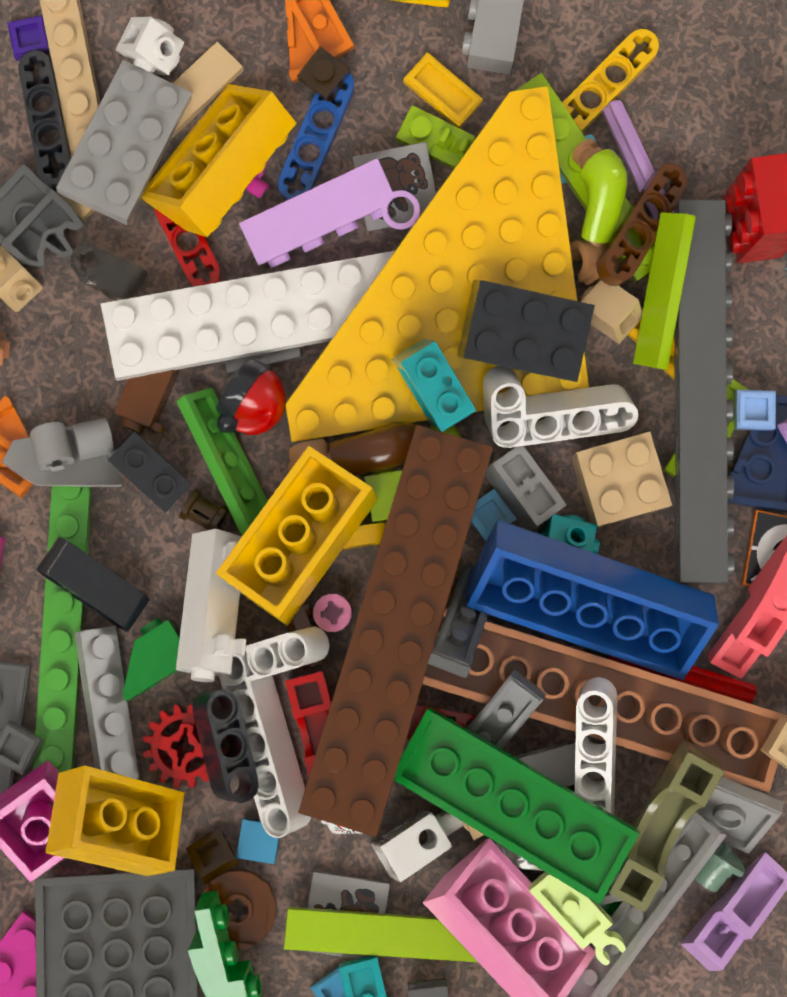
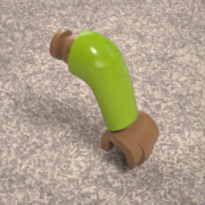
M587 139L581 142L572 154V159L582 169L581 179L585 183L588 193L587 209L581 231V237L585 240H577L570 244L572 261H583L582 268L578 273V282H584L585 286L596 285L601 280L597 273V263L613 237L627 190V171L618 155L611 149L602 150L593 139ZM619 258L616 259L615 261H613V263L615 264V267H614L613 270H614L615 272H616L617 267H618V260H619Z

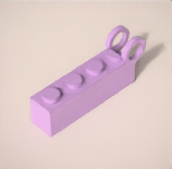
M377 158L240 222L239 225L258 265L268 262L270 268H273L290 260L288 252L302 246L305 253L325 244L322 236L336 230L338 237L359 228L356 221L367 215H370L373 221L383 217L385 222L395 229L409 228L414 225L420 216V204L417 198L407 191L399 190L393 192L380 160ZM397 197L408 198L414 206V214L406 223H397L389 215V205Z

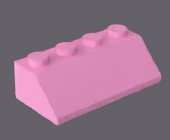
M490 838L486 839L443 876L423 901V904L510 997H567L595 956V950L590 945L586 946L583 950L530 893L529 885L531 882Z

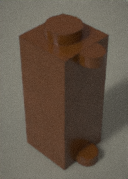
M181 369L128 379L114 411L118 417L123 419L121 426L140 434L143 433L144 428L163 434L165 427L158 424V421Z

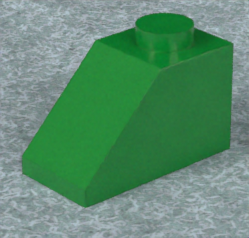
M158 618L141 629L143 636L134 642L122 696L126 702L135 699L178 671L176 670L180 631L173 620L162 622L161 618Z

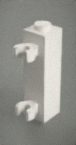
M219 529L192 534L176 670L191 673V680L200 682H214L215 676L231 674L233 656H244L246 639H235L240 592L215 574L242 536Z

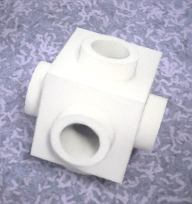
M131 17L117 45L116 51L133 62V65L154 75H169L179 62V53L185 42L174 35V29L162 20L153 19L152 17Z

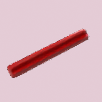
M607 655L609 660L752 704L755 699L757 687L754 684L696 666H692L684 680Z

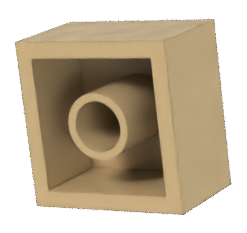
M651 432L576 452L571 457L590 523L596 524V528L672 506Z

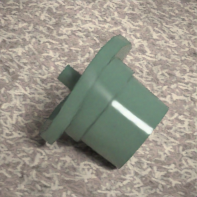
M721 843L695 877V880L708 890L717 892L727 878H730L733 874L742 877L745 873V868L739 857L731 850L732 848L727 844Z

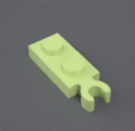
M546 872L529 885L530 893L582 950L590 943L594 945L596 957L602 964L607 966L610 963L609 955L603 950L606 945L613 944L622 953L626 950L622 936L615 931H607L613 925L612 918L598 903Z

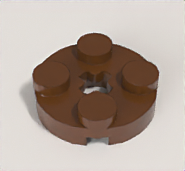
M230 869L207 885L202 893L218 890L221 905L234 904L236 899L243 900V905L248 906L249 912L243 913L240 919H234L233 912L228 911L229 927L227 931L230 941H235L238 951L254 946L271 931L277 914L276 896L270 883L258 873L248 869Z

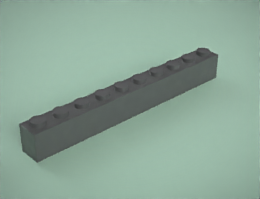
M679 200L674 213L694 215L696 220L674 332L675 581L681 584L723 585L728 583V576L734 575L735 568L734 554L728 553V537H733L734 516L733 514H728V499L733 498L734 479L733 476H727V461H732L734 453L733 438L727 437V423H731L733 420V401L727 400V385H731L733 380L732 362H727L726 347H731L733 340L732 324H726V310H731L732 287H726V273H730L732 268V251L726 250V236L731 234L732 215L731 213H725V200Z

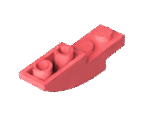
M787 535L747 588L751 595L707 654L710 663L740 679L745 676L760 654L766 657L770 655L787 630Z

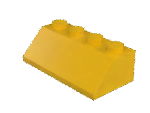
M228 84L149 182L141 198L184 230L208 237L211 232L220 226L222 218L231 206L242 198L244 190L253 178L264 170L268 159L278 147L285 143L289 132L297 123L272 91Z
M308 446L215 574L288 626L377 502L378 498L373 488Z

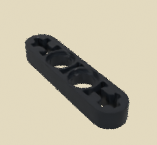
M38 50L30 51L20 59L18 71L35 162L40 179L50 189L57 191L56 187L71 160L52 61L44 52ZM34 64H41L42 68H40L39 73L44 84H38L37 79L32 74V71L35 69ZM40 97H52L53 103L48 110L42 112L35 110V103ZM52 129L59 131V138L54 144L45 146L41 143V138L46 131ZM50 157H56L57 163L62 168L59 171L58 178H53L51 175L55 169Z

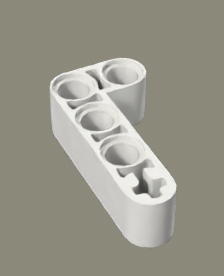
M503 366L493 367L486 373L483 379L484 419L494 442L503 448L620 433L632 428L638 420V409L625 389L619 385L611 384L525 396L524 389L511 368ZM510 387L507 391L498 393L502 388ZM584 411L580 415L575 416L578 412ZM547 416L545 419L537 421L541 417ZM510 421L507 425L500 426L503 422Z

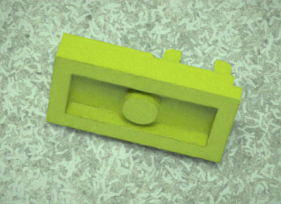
M413 105L396 136V142L405 146L426 142L429 158L452 169L456 167L475 140L474 135Z

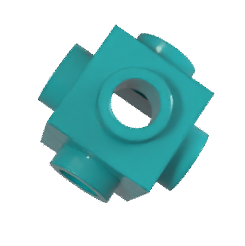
M552 514L542 526L541 535L595 554H598L600 542L599 539H595L597 525L585 522L582 517Z

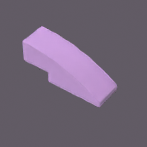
M766 852L762 853L745 869L743 876L738 877L697 922L681 945L708 971L723 970L743 941L753 938L786 892L787 872Z

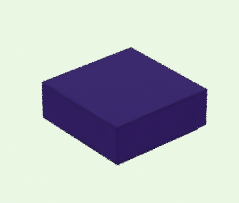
M43 15L7 22L16 61H19L30 51L38 50L45 54H50Z

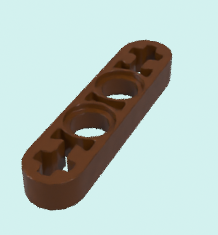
M667 163L650 176L597 263V273L599 278L607 285H621L629 280L637 271L656 239L661 212L672 213L686 190L687 176L680 166ZM665 177H668L671 180L669 183L671 188L662 194L659 191L663 189L667 182ZM645 202H651L657 207V219H652L645 213ZM628 229L634 230L640 235V247H634L628 242L626 235ZM622 255L626 256L618 267L620 272L616 273L613 270L615 267L613 261Z

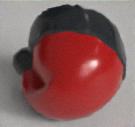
M249 360L234 374L216 406V410L220 414L217 419V427L221 432L231 433L236 430L246 435H259L274 428L281 420L286 409L287 396L279 376L269 365L260 361Z

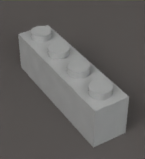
M471 0L468 19L475 20L473 33L465 32L462 54L469 55L467 68L511 75L524 0Z

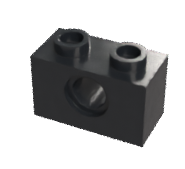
M134 430L107 456V460L165 513L192 485L188 479Z

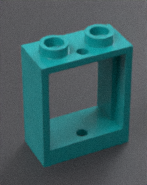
M422 339L391 358L429 423L441 432L476 411L436 341Z

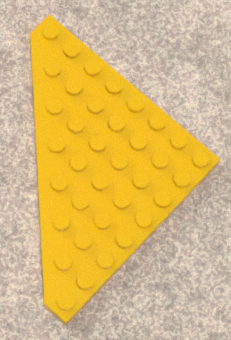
M548 86L511 91L505 96L490 120L482 128L462 159L449 174L429 205L416 220L390 259H388L368 290L355 305L327 347H325L312 365L307 375L287 400L285 406L292 442L376 429L393 422L404 421L412 423L428 420L391 359L422 339L436 341L475 407V412L484 411L483 379L490 369L499 365L457 356L474 280H484L577 301ZM585 353L577 382L511 368L521 383L525 396L589 388ZM504 387L498 393L505 392L510 387Z

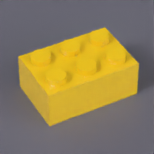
M85 765L58 773L46 853L144 876L173 872L176 865L185 792Z

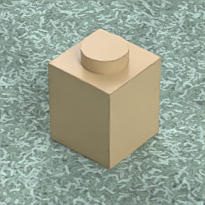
M602 280L596 285L590 286L581 299L583 303L595 305L591 325L618 344L639 323L642 317V309L637 298L620 286H609Z

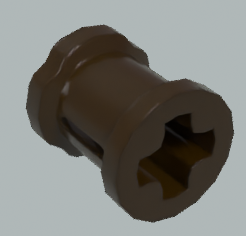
M195 489L185 502L179 518L184 521L189 519L207 530L219 529L228 515L229 509L225 505L220 507L202 496L200 490Z

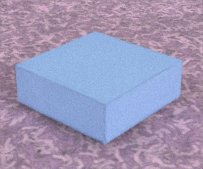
M736 390L734 392V430L772 431L776 429V391Z

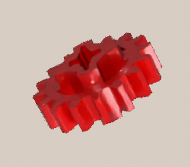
M176 704L173 708L174 715L171 716L164 709L159 712L162 720L161 723L157 721L149 722L148 726L154 731V734L143 736L142 741L151 744V749L142 754L143 757H153L154 763L150 765L148 770L152 772L160 769L162 771L159 779L161 783L172 777L174 778V788H179L183 780H187L189 787L194 788L197 786L198 776L205 782L209 781L205 763L196 770L188 771L191 760L195 757L203 758V753L193 716L192 704L189 705L187 712L183 711L181 704ZM182 720L179 731L175 734H163L171 723ZM185 734H187L188 743L194 745V750L187 752L183 758L182 748L176 746V742L184 739ZM221 747V751L225 755L228 750ZM161 750L167 751L173 760L172 767L163 758Z

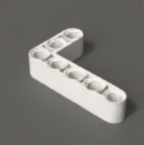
M307 627L247 645L244 656H233L231 674L219 676L223 690L233 692L240 702L259 782L258 791L254 799L264 830L274 838H281L306 826L310 822L311 817L298 813L305 786L272 675L325 658L329 650V640L326 633L318 627Z
M597 677L588 680L583 685L576 706L575 793L614 815L617 691L609 680ZM591 695L601 696L607 705L602 707L594 706L587 697ZM599 734L606 742L594 744L589 741L587 735ZM597 772L604 777V780L593 781L588 778L586 773ZM496 842L499 849L517 868L543 871Z

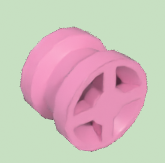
M327 594L316 602L313 609V617L321 629L327 632H338L349 624L352 618V609L344 597L338 594Z

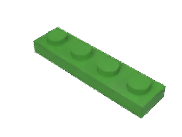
M213 388L186 394L176 402L243 536L268 500L235 433H223L217 427V419L220 414L217 412L216 406L219 400Z

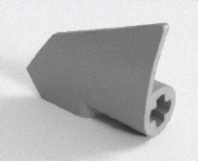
M106 418L72 424L68 427H65L61 422L39 425L31 430L30 437L12 441L2 461V464L35 486L120 487L123 485L118 469L107 460V456L113 451V440Z

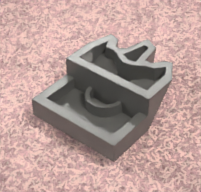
M23 164L0 188V245L22 264L42 268L45 264L43 252L46 248L62 258L75 254L65 239L63 231L67 228L76 231L84 226L71 205Z

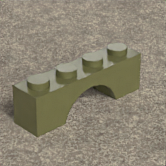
M682 741L680 742L633 826L641 832L608 890L611 895L643 912L647 910L665 878L668 858L678 835L689 818L698 809L706 806L725 772L716 759Z

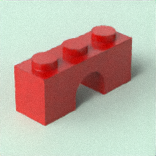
M325 670L285 681L293 716L297 721L303 742L304 760L308 776L311 772L333 700Z

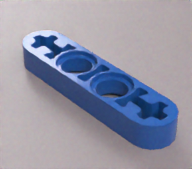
M351 73L344 81V87L347 89H340L335 97V104L341 105L340 108L331 102L321 100V97L315 93L279 176L278 188L283 200L287 201L314 188L354 94V80ZM321 111L331 113L334 117L333 124L324 129L315 126L313 119L317 113ZM312 144L318 147L320 150L319 157L313 162L303 161L299 157V151L303 146ZM296 164L303 170L313 172L311 175L305 171L303 172L301 186L305 189L303 191L296 190L293 195L289 193V187L286 185V182L295 181L298 169L292 166Z

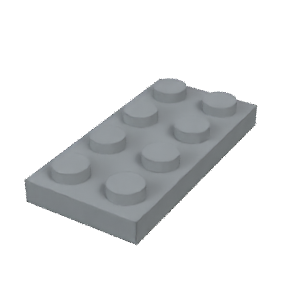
M122 60L56 187L57 193L128 225L191 100L192 92Z

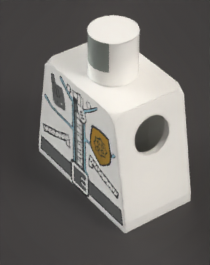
M444 810L436 816L432 812L422 811L370 844L389 876L402 882L449 850L452 845L447 836L463 827L461 820ZM423 830H425L428 834L427 842L421 846L419 843V835Z

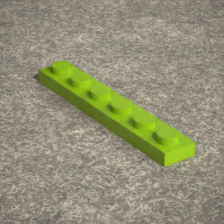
M540 73L515 91L548 86L560 174L586 211L588 201L587 188L581 179L582 169L572 159V154L575 148L587 139L548 81ZM626 197L615 232L632 207ZM628 229L626 233L628 242L634 247H640V235L636 231ZM655 241L632 276L634 282L650 273ZM620 256L619 261L622 262V260L625 259L626 256Z

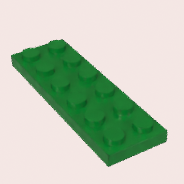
M433 708L426 710L400 759L394 778L396 782L599 905L641 832Z

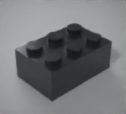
M474 280L457 356L577 382L595 305L484 280Z

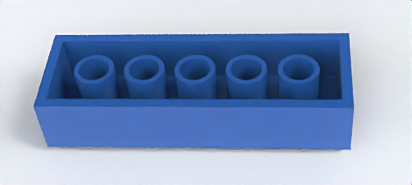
M500 520L496 521L468 577L466 607L681 680H684L719 626L715 596L713 594Z

